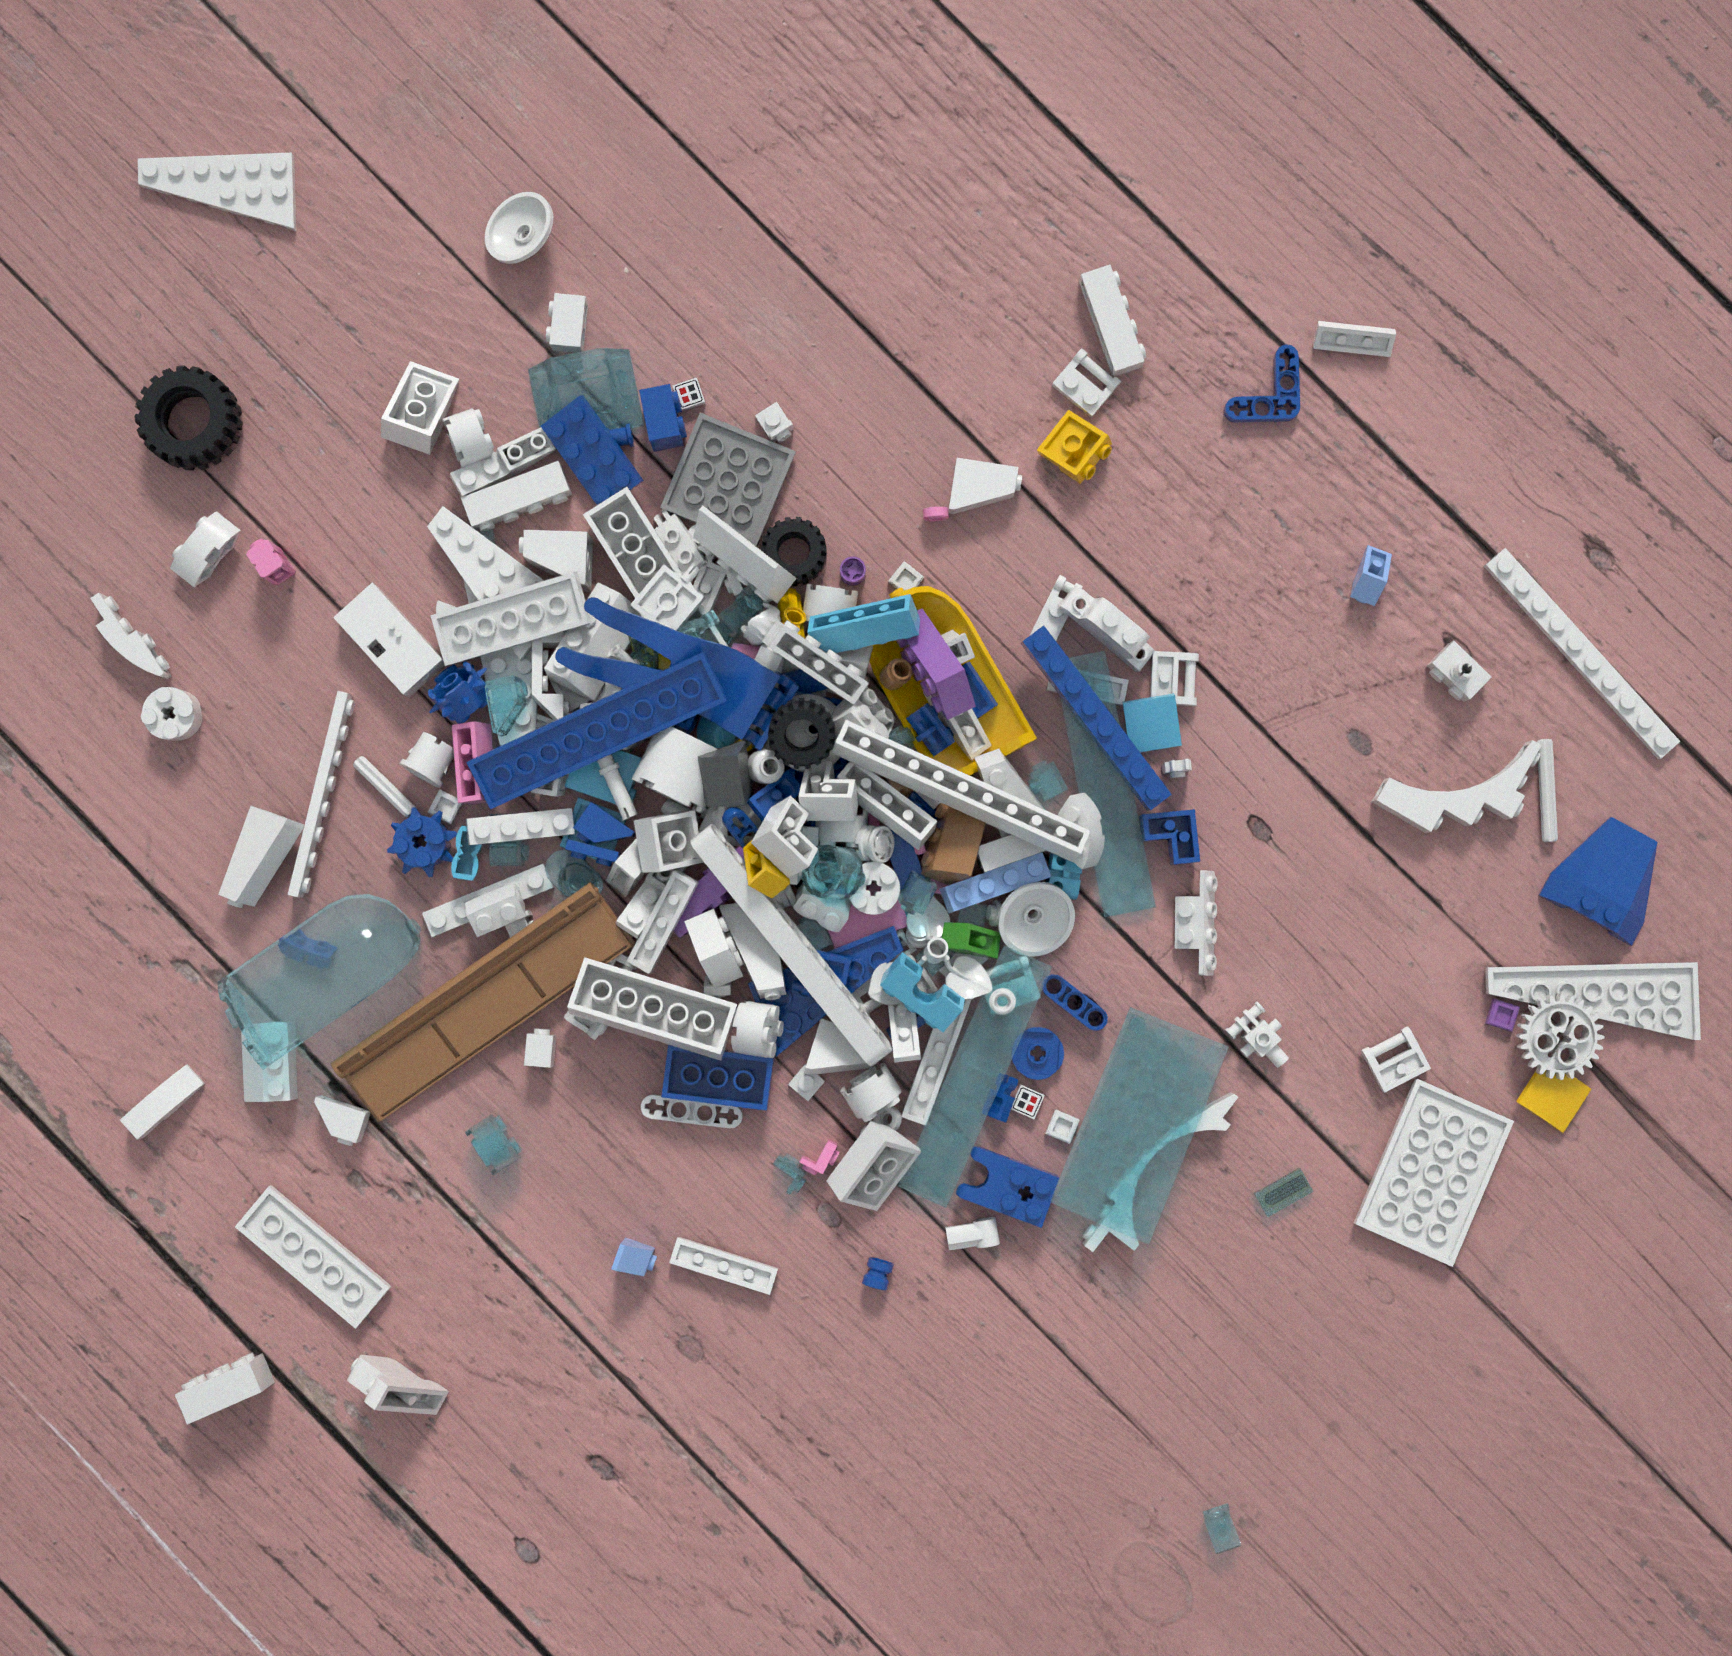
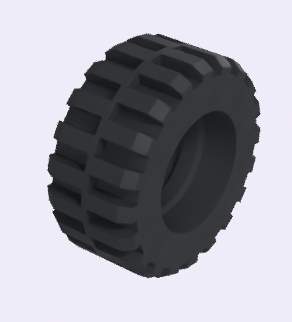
M185 365L177 366L175 372L168 368L162 371L163 376L160 378L156 375L150 379L152 382L150 387L144 386L140 392L144 396L142 400L137 399L135 405L140 412L134 415L135 423L140 426L137 429L138 435L144 440V445L148 450L169 465L176 468L182 467L189 471H193L195 467L200 470L208 469V463L212 462L214 465L222 462L220 457L223 454L229 456L233 451L230 446L232 443L238 444L240 436L236 434L237 430H242L243 422L239 419V416L242 415L241 407L236 403L237 398L229 390V387L209 371L204 372L201 368L192 366L190 369ZM189 397L205 399L210 407V419L205 430L190 440L180 441L173 438L169 432L168 420L175 405Z

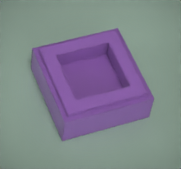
M1492 999L1485 1024L1512 1032L1520 1007L1501 1000Z

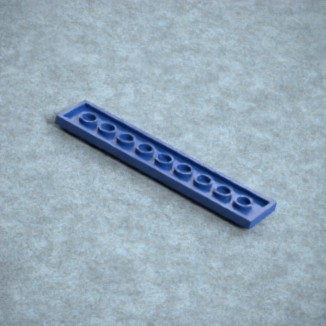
M704 651L481 754L466 763L491 810L724 703L728 699Z

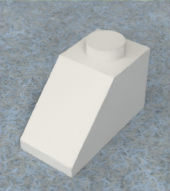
M323 1095L315 1097L314 1103L329 1133L332 1136L338 1137L337 1142L352 1146L353 1142L358 1143L362 1141L371 1114L369 1110Z

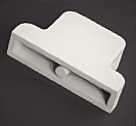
M1074 586L1058 605L1063 612L1135 672H1140L1155 652L1146 643L1150 636L1103 597L1093 598L1080 587ZM1078 599H1081L1084 602V606L1082 609H1078L1076 607V601ZM1140 650H1142L1143 656L1142 658L1138 659L1136 655Z
M360 1355L353 1362L351 1373L347 1379L349 1383L367 1395L364 1402L378 1411L436 1415L449 1392L436 1382L418 1377L401 1363L388 1357Z

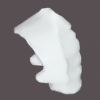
M764 602L762 604L767 610L751 618L748 626H741V630L744 633L743 637L753 646L764 644L762 640L775 621L779 620L781 622L780 610L769 603Z

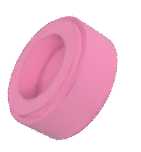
M928 507L923 509V519L925 521L936 522L949 518V508Z

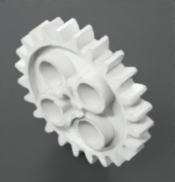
M1557 993L1556 1000L1552 995H1546V1003L1542 999H1536L1538 1007L1529 1005L1528 1009L1531 1014L1521 1015L1526 1020L1525 1024H1517L1519 1028L1523 1029V1033L1516 1034L1517 1038L1523 1039V1043L1517 1045V1048L1526 1050L1521 1057L1523 1059L1531 1058L1528 1066L1531 1068L1537 1066L1536 1073L1541 1075L1546 1071V1077L1551 1079L1555 1074L1557 1079L1563 1080L1565 1074L1568 1078L1573 1079L1574 1071L1583 1075L1584 1070L1582 1066L1592 1068L1593 1066L1589 1060L1591 1058L1599 1059L1598 1055L1594 1053L1595 1049H1603L1601 1045L1597 1044V1040L1605 1038V1036L1597 1034V1031L1602 1029L1603 1025L1594 1023L1599 1018V1015H1590L1593 1007L1588 1005L1583 1007L1584 1000L1578 999L1575 1001L1572 995H1568L1565 999L1563 994ZM1558 1012L1560 1020L1556 1025H1553L1551 1016L1553 1013ZM1570 1016L1573 1018L1571 1022H1569ZM1580 1025L1582 1027L1583 1032L1582 1035L1576 1039L1574 1036V1029L1576 1028V1026ZM1558 1032L1564 1037L1562 1041L1557 1037ZM1544 1034L1547 1042L1544 1047L1540 1048L1538 1046V1038ZM1567 1048L1569 1050V1057L1567 1060L1562 1061L1560 1058L1561 1051Z

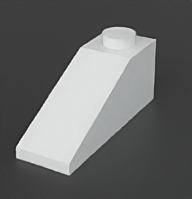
M931 696L926 697V699H927L928 703L930 704V706H933V704H932V702H931V698H932V697H931ZM972 709L949 720L945 718L942 712H939L938 718L944 726L951 729L954 734V740L970 760H973L974 757L992 746Z

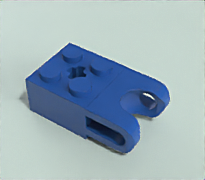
M973 1146L970 1152L971 1157L986 1166L988 1170L987 1178L984 1183L978 1186L965 1183L960 1184L957 1187L956 1194L967 1201L1042 1228L1060 1179L1059 1176L988 1149ZM1029 1186L1031 1195L1022 1198L1018 1192L1019 1189Z

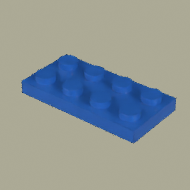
M583 395L578 396L541 425L543 431L596 505H599L625 487H628L631 491L644 481Z

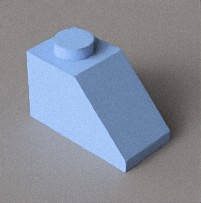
M1367 545L1352 584L1350 597L1355 598L1361 603L1375 606L1387 584L1392 554Z
M625 1237L620 1243L611 1269L644 1276L647 1270L652 1271L657 1259V1256L653 1255L655 1248Z

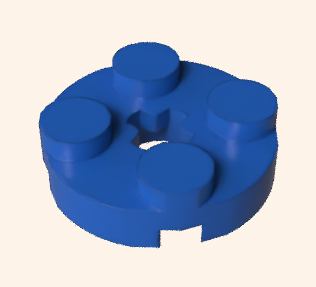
M1031 1027L1019 1033L1014 1040L1011 1048V1058L1016 1069L1024 1076L1034 1080H1042L1052 1076L1060 1068L1064 1059V1048L1057 1035L1049 1029ZM1035 1046H1040V1050L1045 1051V1055L1040 1056L1039 1061H1035L1034 1056L1030 1055V1051L1035 1050Z

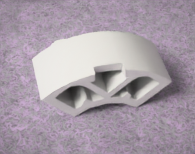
M217 511L208 518L203 516L197 522L194 532L172 554L174 560L170 569L193 587H196L212 575L221 559L234 548L240 533V529Z
M1086 793L1070 795L1057 816L1090 830L1083 851L1074 863L1081 869L1096 866L1101 858L1105 842V835H1102L1100 812Z

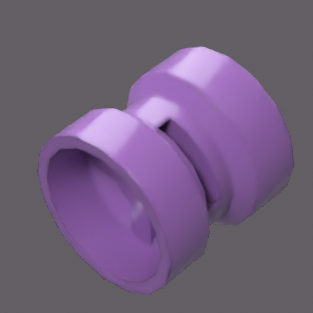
M848 557L842 561L840 565L842 581L849 586H857L864 581L866 567L860 558Z

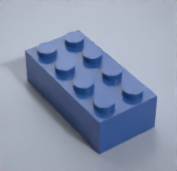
M668 1045L661 1097L767 1111L774 1058L745 1055L725 1050L720 1061Z

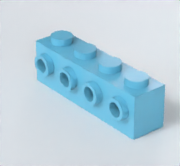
M911 594L810 616L807 633L821 643L819 648L825 653L830 649L837 654L843 651L858 650L866 646L885 644L889 641L909 639L919 635L920 617Z

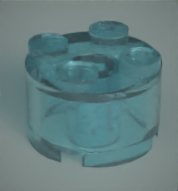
M817 845L818 851L810 866L802 870V881L806 890L820 898L845 900L852 897L859 887L864 885L866 878L863 873L861 859L853 848Z
M490 1114L466 1130L465 1134L467 1136L473 1135L472 1146L486 1167L492 1164L494 1169L491 1170V1173L494 1176L520 1159L519 1153L522 1152V1148L514 1137L509 1139L504 1132L508 1127L501 1116L494 1117L493 1114Z

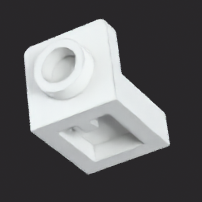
M777 402L755 415L770 441L775 442L778 440L780 443L792 435L791 431L794 430L793 424L788 420Z

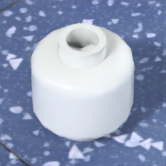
M758 750L749 757L748 772L753 781L771 784L782 777L784 772L783 760H778L774 756L775 752L773 750Z

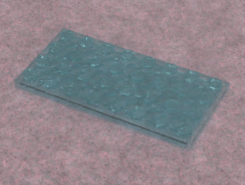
M1130 1007L1050 1203L1149 1245L1229 1047Z

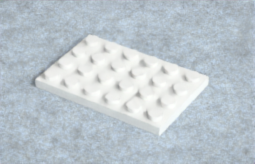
M1415 1078L1353 1223L1453 1267L1514 1121Z

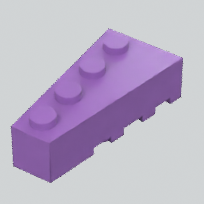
M739 846L737 849L734 847V849L745 861L743 848L741 846ZM709 867L702 873L704 876L698 881L699 883L674 929L679 938H683L689 933L684 921L712 909L716 911L720 907L719 905H723L732 897Z

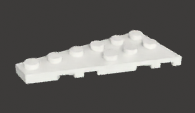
M292 152L138 158V184L143 188L167 195H175L188 201L203 203L216 209L247 218L252 217L265 223L280 225L296 231L295 164Z
M442 506L427 526L479 601L544 581L444 506ZM533 641L511 647L521 662L532 649Z

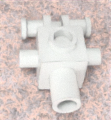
M1256 1001L1251 1009H1245L1242 1012L1243 1017L1239 1018L1237 1016L1234 1019L1235 1023L1226 1028L1225 1031L1232 1039H1235L1236 1035L1243 1030L1244 1034L1240 1037L1247 1043L1240 1049L1243 1055L1248 1057L1253 1052L1259 1057L1266 1055L1279 1068L1289 1059L1277 1045L1282 1039L1275 1032L1282 1025L1276 1019L1269 1024L1262 1019L1257 1021L1255 1018L1264 1013L1265 1009ZM1249 1023H1251V1024L1253 1025V1026L1250 1027V1028H1248V1027L1246 1026V1025H1248Z

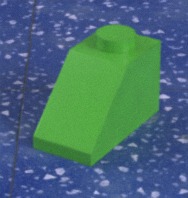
M944 922L941 938L947 942L948 951L998 959L1001 939L999 932L970 923Z

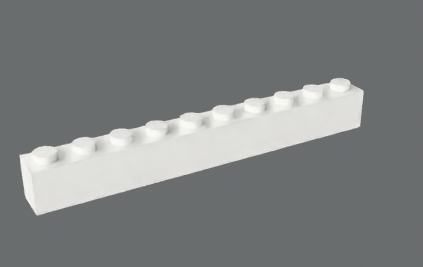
M845 720L831 752L1073 863L1081 855L1090 834V830L848 720Z

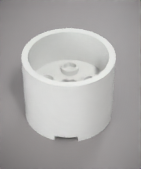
M669 727L652 736L632 780L641 784L644 780L646 781L645 787L686 807L694 804L692 810L703 814L706 804L698 756L717 749L678 729Z

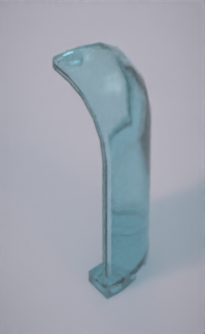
M370 894L343 897L325 906L219 980L218 993L220 1000L225 1001L229 1007L225 1013L232 1027L235 1029L237 1027L240 1028L246 1038L242 1042L262 1070H264L394 978L417 952L420 944L419 932H421V928L413 918L409 920L405 913L389 900Z

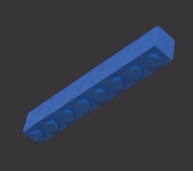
M1043 625L1023 640L1020 644L1147 811H1151L1171 796L1170 791L1046 627Z

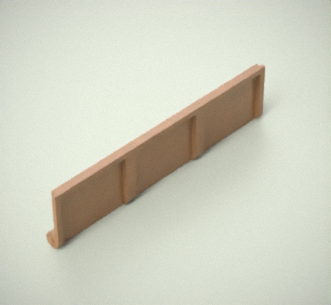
M589 882L331 1062V1066L341 1079L345 1078L377 1122L382 1121L573 988L584 957L607 964L632 947L635 941L629 933L615 924L618 917L599 893V889Z

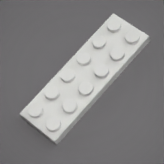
M577 572L430 615L445 666L592 623L589 613L584 609L585 598Z
M272 1185L268 1186L235 1226L236 1229L355 1329L391 1288L390 1284Z

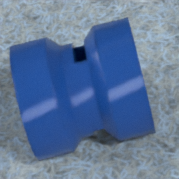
M869 1257L867 1266L870 1270L864 1275L862 1284L879 1290H887L889 1284L887 1274L892 1272L894 1264L883 1259Z

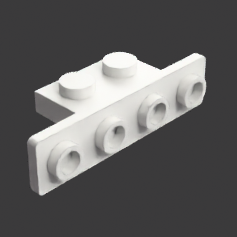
M1200 870V896H1175V949H1199V975L1213 976L1217 966V959L1214 955V944L1217 941L1214 918L1217 915L1215 891L1217 890L1218 881L1215 872Z

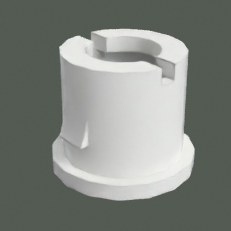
M423 732L415 746L408 751L409 756L407 759H402L399 764L421 780L440 788L443 784L440 779L447 773L448 766L454 758V749L443 741L438 745L436 737Z

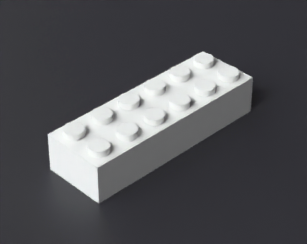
M584 957L567 1008L571 1015L721 1061L732 1030L737 1004Z

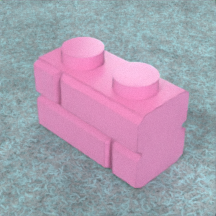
M259 539L250 545V550L246 553L251 563L255 565L259 575L273 585H279L296 572L282 549L269 540Z

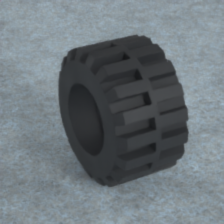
M786 517L785 521H776L775 526L769 527L766 536H763L761 551L796 577L792 586H798L800 583L805 585L809 583V580L817 578L819 572H822L827 558L825 538L820 533V529L817 526H813L811 521H803L802 517H796V519ZM791 538L804 540L810 549L809 557L799 565L784 563L779 557V548L784 541Z
M799 698L797 701H793V699L787 701V704H782L778 707L777 712H774L768 731L770 749L775 752L774 756L778 760H783V764L789 766V764L794 765V769H799L800 766H805V769H809L813 764L818 766L824 758L827 759L834 747L835 724L832 720V715L825 710V706L816 704V701L812 699L806 701L804 698ZM796 720L810 721L818 730L817 740L807 747L793 745L786 737V729L790 723Z

